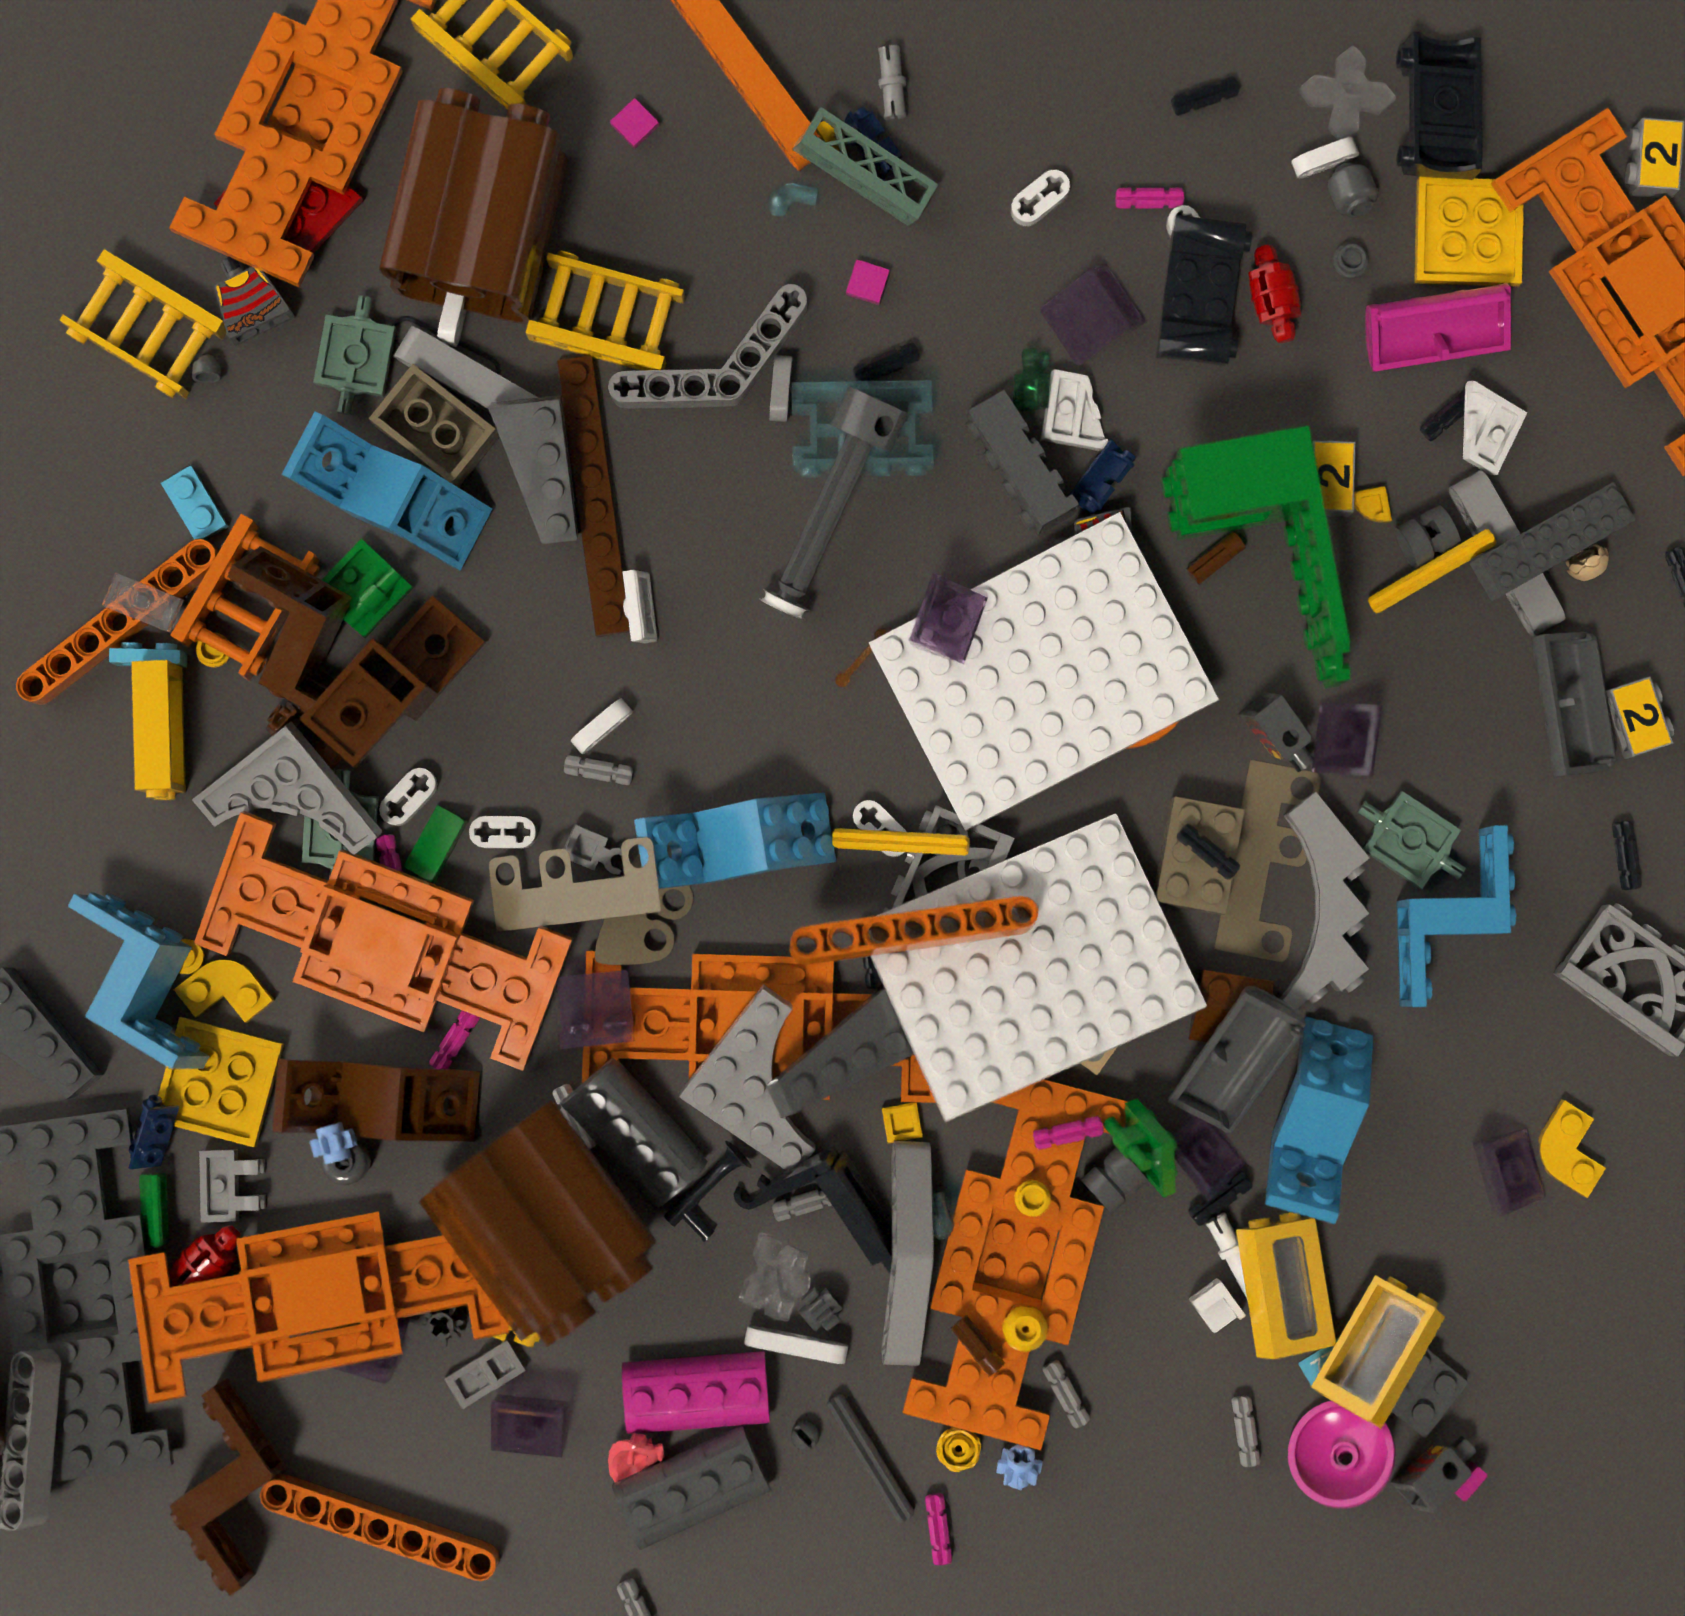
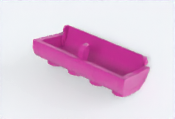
M1504 283L1496 286L1367 305L1365 310L1366 347L1372 371L1511 350L1510 285Z
M765 1351L622 1363V1389L627 1434L770 1423Z

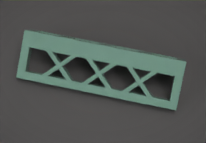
M822 107L818 109L805 133L798 138L792 148L793 151L907 226L919 219L938 186L937 183ZM821 120L834 127L837 140L824 142L814 135ZM842 133L848 136L849 138L843 139ZM857 142L863 146L866 160L854 162L848 158L845 144ZM833 146H838L839 151L833 148ZM872 153L875 154V155L878 156V157L873 158V157H872ZM885 161L893 168L895 179L883 181L877 177L874 163ZM868 165L869 171L862 166ZM901 172L907 175V177H902ZM914 180L926 188L918 203L906 196L904 182ZM897 184L898 190L892 187L891 185Z

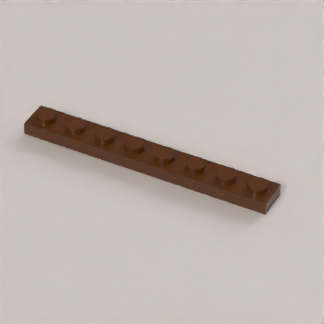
M590 355L557 360L596 637L630 633L629 620L623 608V603L626 599L623 569L593 358Z

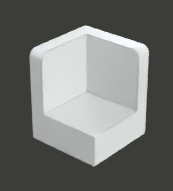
M1218 1278L1188 1298L1213 1333L1218 1332L1234 1319L1238 1318L1241 1320L1246 1316Z

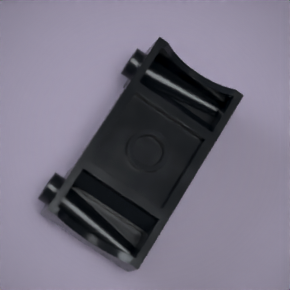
M1413 31L1404 43V46L1398 48L1396 54V67L1401 69L1403 77L1409 76L1410 136L1404 145L1399 146L1397 151V166L1402 167L1404 175L1473 180L1482 170L1481 38L1472 37L1464 40L1443 41L1432 39L1421 32Z
M1176 215L1173 218L1156 358L1195 361L1219 366L1228 365L1229 358H1236L1238 337H1232L1233 330L1231 325L1239 263L1243 252H1250L1252 232L1246 231V223Z

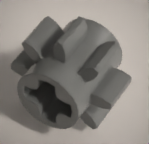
M813 1287L801 1297L805 1305L799 1312L814 1331L823 1326L828 1332L840 1322L841 1319L837 1313L843 1307L827 1288L819 1293Z
M457 1307L450 1310H440L436 1313H424V1316L429 1320L421 1325L419 1330L428 1331L430 1335L427 1340L428 1344L437 1339L441 1340V1345L444 1348L448 1345V1337L450 1335L457 1340L462 1336L456 1328L463 1324L465 1319H457L454 1314ZM446 1317L449 1320L446 1326L450 1331L444 1329L442 1332H439L436 1329L438 1322L435 1318L440 1320Z

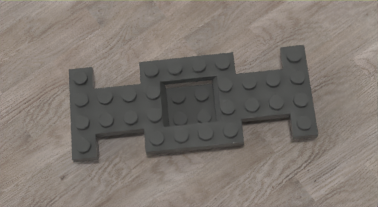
M130 1108L0 1126V1162L25 1159L33 1230L0 1234V1256L13 1357L19 1352L52 1349L58 1354L61 1365L57 1406V1425L60 1443L54 1444L51 1482L174 1464L170 1427L134 1432L126 1362L142 1360L128 1259L148 1256L143 1214L107 1218L99 1154L100 1148L134 1144ZM41 1264L46 1266L54 1331L52 1335H50Z

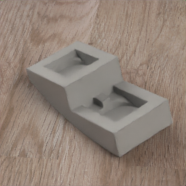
M506 1340L444 1378V1381L461 1409H464L520 1375L525 1369Z

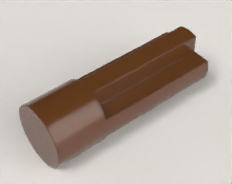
M1232 532L1187 567L1186 570L1189 572V576L1199 585L1246 547L1240 537Z
M967 1315L959 1319L950 1328L988 1376L996 1373L1005 1364L1004 1360Z

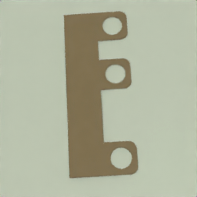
M1250 760L1241 809H1245L1236 856V862L1240 864V869L1232 878L1227 911L1225 915L1220 916L1214 949L1277 962L1287 959L1292 939L1291 929L1287 926L1259 921L1270 862L1300 867L1306 862L1307 858L1303 848L1299 856L1295 858H1286L1281 854L1279 848L1281 840L1287 836L1297 837L1293 829L1277 826L1281 803L1298 805L1304 800L1297 799L1291 793V783L1294 779L1298 777L1308 778L1313 784L1312 793L1317 792L1319 795L1321 778L1316 772L1307 770L1297 772L1295 768ZM1277 931L1283 936L1284 946L1278 953H1268L1262 947V937L1265 933Z
M648 837L628 839L622 843L624 876L573 883L570 854L566 849L543 851L539 856L542 887L523 890L520 864L517 857L504 856L493 858L489 863L496 932L533 928L540 925L549 926L661 912L652 840ZM634 845H642L648 852V861L641 868L634 867L629 861V851ZM552 856L560 857L565 864V872L558 879L551 878L546 871V863ZM501 863H508L514 869V880L507 886L501 885L496 878V869Z

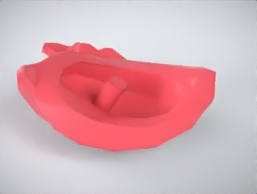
M636 1433L632 1434L630 1440H620L614 1443L608 1456L609 1474L613 1481L618 1482L653 1466L657 1461L662 1462L664 1457L662 1443L653 1445L651 1438L647 1439L645 1434Z

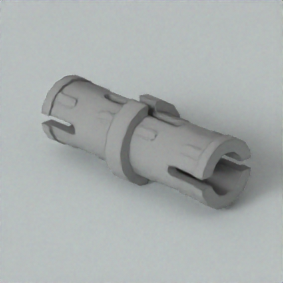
M889 45V50L886 49V46L878 48L882 77L878 82L879 88L883 89L884 119L896 120L895 115L898 116V119L906 117L903 87L906 86V78L902 76L900 46Z

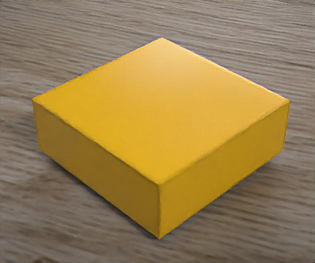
M916 1102L882 1108L888 1143H893L894 1140L904 1141L923 1137Z

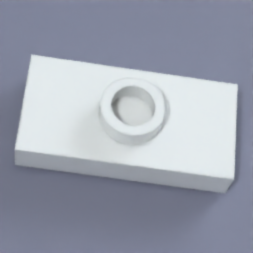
M639 570L623 571L626 595L623 608L629 620L631 641L640 643L657 642L650 574Z

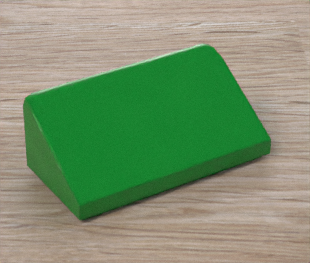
M437 805L403 867L431 883H435L468 821Z
M165 1173L141 1174L139 1176L140 1212L143 1214L146 1243L150 1247H161L169 1242L167 1177Z

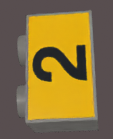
M1642 118L1634 126V129H1630L1627 148L1632 150L1631 163L1627 164L1625 171V183L1630 184L1629 196L1662 198L1666 195L1668 199H1671L1680 190L1684 121Z
M1312 441L1326 516L1349 517L1354 512L1355 442Z
M1651 677L1606 691L1610 719L1624 759L1673 744L1671 738L1674 736L1673 725L1669 717H1664L1660 706V703L1663 701L1662 694L1657 683H1652Z

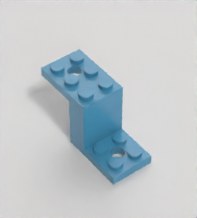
M315 411L281 474L351 516L409 541L460 571L492 511V508L423 465L373 446L328 417ZM331 451V462L327 467L323 468V457ZM452 516L453 525L450 530L445 532V523Z
M825 793L759 798L695 813L644 817L634 820L637 838L648 837L653 842L659 889L715 883L780 869L836 862ZM801 825L804 828V836L801 832ZM638 845L641 865L643 867L648 861V852L644 846ZM668 845L670 846L672 851L671 858L669 857L667 852Z
M1508 825L1479 829L1481 898L1406 899L1396 901L1400 1007H1427V999L1432 997V982L1430 978H1426L1425 965L1431 961V947L1429 942H1425V936L1511 933V926H1515L1516 910L1514 905H1510V890H1514L1515 875L1514 870L1509 869V855L1513 854L1514 840L1512 833H1508Z
M90 892L89 895L74 894L68 905L69 908L125 940L85 1017L171 1069H203L210 1056L199 1050L201 1045L188 1037L181 1036L179 1038L170 1033L172 1030L171 1026L155 1019L192 947L182 942L183 936L175 930L167 927L160 929L153 924L154 918L138 910H135L133 913L125 908L126 902L115 895L107 893L104 897L95 892Z
M1305 1016L1304 1021L1306 1025L1302 1030L1303 1035L1300 1038L1297 1073L1272 1132L1265 1204L1335 1224L1340 1213L1343 1164L1369 1106L1373 1035L1366 1034L1360 1030H1352L1334 1025L1325 1020H1317ZM1300 1182L1307 1184L1310 1188L1302 1186Z

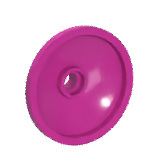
M1333 1401L1322 1403L1308 1411L1295 1426L1289 1441L1288 1463L1295 1482L1311 1499L1332 1508H1352L1373 1499L1386 1486L1395 1465V1443L1387 1424L1385 1423L1382 1429ZM1345 1454H1352L1353 1459L1351 1463L1347 1465L1342 1464L1343 1456Z

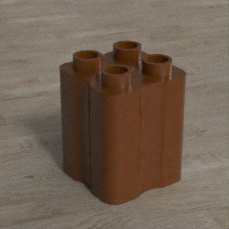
M441 88L438 91L436 101H418L379 270L383 276L391 280L390 287L393 292L401 297L443 307L446 294L449 292L465 297L463 308L465 311L508 322L528 324L532 318L568 163L566 154L559 150L561 145L559 133L548 127L551 116L539 108L524 104H510L506 117L487 115L478 112L481 103L478 97L457 89Z
M553 1100L546 1103L440 1181L419 1201V1204L520 1341L536 1332L547 1347L559 1338L563 1339L597 1313L586 1297L593 1290L604 1304L616 1294L620 1295L654 1269L643 1252L656 1243L657 1240Z

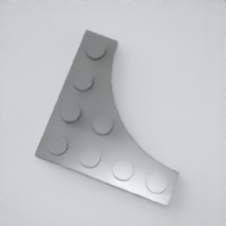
M292 721L192 799L214 827L231 817L239 815L242 811L250 812L253 809L271 808L274 812L294 816L302 814L320 822L319 827L333 835L353 855L383 832Z
M763 984L682 1088L679 1097L788 1171L811 1156L815 1151V1143L808 1139L788 1116L781 1119L766 1088L773 1080L772 1056L774 1045L785 1019L792 1011L793 1004Z

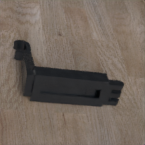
M833 1145L772 1180L761 1174L757 1186L762 1190V1193L754 1197L747 1196L744 1188L737 1186L733 1193L735 1202L740 1207L750 1210L778 1196L816 1181L871 1265L882 1262L890 1274L893 1256L892 1222L845 1150L838 1152Z

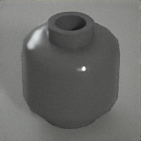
M1344 163L1334 170V174L1327 183V189L1336 211L1349 217L1355 218L1368 213L1373 208L1374 202L1378 197V190L1371 173L1363 165Z
M356 1140L357 1145L349 1148L351 1157L348 1158L349 1162L343 1159L341 1163L337 1161L325 1164L322 1156V1169L330 1181L337 1185H350L366 1176L370 1169L371 1157L369 1150L362 1142ZM346 1165V1166H348V1168H347V1169H343L342 1166Z

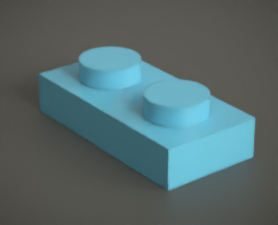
M188 466L161 483L194 540H208L229 527L193 466Z
M122 642L120 648H109V662L116 666H131V661L168 660L181 667H187L188 654L182 650H177V644L156 643V649H142L141 643Z

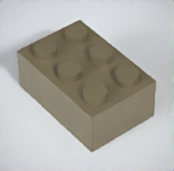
M414 364L410 366L368 418L375 427L432 472L458 488L500 437L492 425Z
M1176 796L1170 799L1154 887V895L1159 904L1217 915L1226 914L1232 878L1229 880L1225 879L1217 872L1218 868L1209 866L1191 851L1192 847L1189 845L1186 847L1177 840L1176 836L1184 825L1191 824L1199 831L1198 834L1201 837L1203 835L1206 836L1226 853L1225 856L1227 858L1231 857L1236 861L1245 809Z

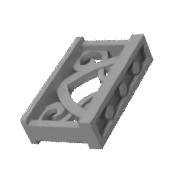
M937 805L933 812L926 810L918 828L924 831V833H936L937 829L943 825H953L957 828L960 835L968 837V831H965L957 814ZM978 824L970 828L969 831L995 841L994 849L970 848L969 853L965 856L934 854L936 855L935 857L927 860L919 867L918 865L923 853L908 852L904 862L911 865L906 877L898 875L891 892L892 895L897 897L893 908L910 902L902 903L911 881L916 899L926 895L924 877L940 867L958 862L957 873L959 880L966 878L965 860H971L969 869L977 867L980 871L1005 861L1014 838ZM885 907L883 913L891 909Z
M1615 903L1613 906L1610 904L1602 905L1567 957L1559 964L1553 974L1666 1055L1678 1057L1685 1047V1020L1674 1036L1669 1031L1675 1010L1685 1012V1005L1676 1002V995L1685 996V990L1682 985L1685 981V950L1675 944L1669 947L1660 940L1662 937L1660 932L1647 924L1641 927L1631 919L1633 914L1620 904ZM1615 925L1622 930L1624 938L1621 942H1616L1612 934H1610L1608 941L1614 952L1607 953L1601 945L1600 933L1604 927ZM1635 938L1647 947H1633ZM1592 943L1594 950L1600 957L1580 970L1576 965ZM1636 959L1653 960L1659 975L1661 996L1643 994L1633 998L1627 1004L1622 1000L1626 982L1623 971L1618 966V963ZM1670 963L1681 971L1673 975ZM1609 967L1617 979L1616 985L1612 988H1608L1603 984V979L1606 976L1612 977L1605 970ZM1646 1001H1654L1661 1004V1008L1652 1006L1653 1014L1651 1016L1645 1015L1642 1011V1006Z

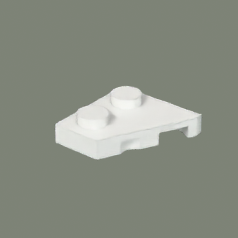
M1056 369L1051 371L1041 440L1102 451L1109 442L1103 434L1099 421L1101 419L1097 404L1093 401V390L1087 375Z
M1467 381L1465 385L1463 459L1489 475H1498L1527 412L1476 381Z

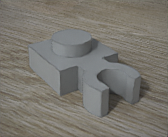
M574 824L564 847L570 854V860L594 871L599 861L603 863L606 870L610 873L618 875L621 872L619 868L613 867L610 862L612 856L616 854L622 856L621 847L605 848L608 840L607 837Z

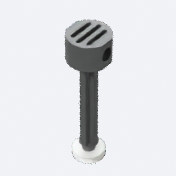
M850 386L847 387L830 425L848 434L781 580H778L780 587L778 594L763 589L766 595L763 599L759 598V600L774 607L776 612L781 615L789 614L805 620L803 614L805 611L810 610L798 604L797 601L800 597L807 594L805 593L870 450L874 445L891 453L909 415L908 413Z

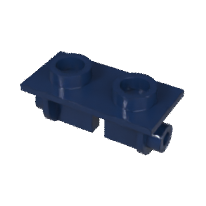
M861 107L854 114L851 111L847 113L844 120L846 124L899 159H902L903 155L889 136L880 142L876 140V137L883 134L885 130L871 110L867 111L865 107ZM857 142L849 143L852 146H856L862 154L863 160H866L863 146ZM872 153V157H873V158L878 157V156H876L875 154ZM885 161L874 163L877 177L883 181L889 169L893 172L892 166Z
M1110 439L1069 493V496L1073 494L1079 506L1088 515L1090 513L1094 514L1097 509L1101 511L1104 503L1115 490L1111 486L1112 483L1115 481L1120 484L1129 470L1135 466L1133 461L1136 457L1128 450L1122 451Z
M150 1095L148 1099L143 1101V1110L139 1120L142 1125L137 1126L133 1139L134 1144H131L128 1149L131 1154V1161L128 1167L130 1170L161 1166L179 1110L178 1105L164 1106L162 1098L157 1095Z

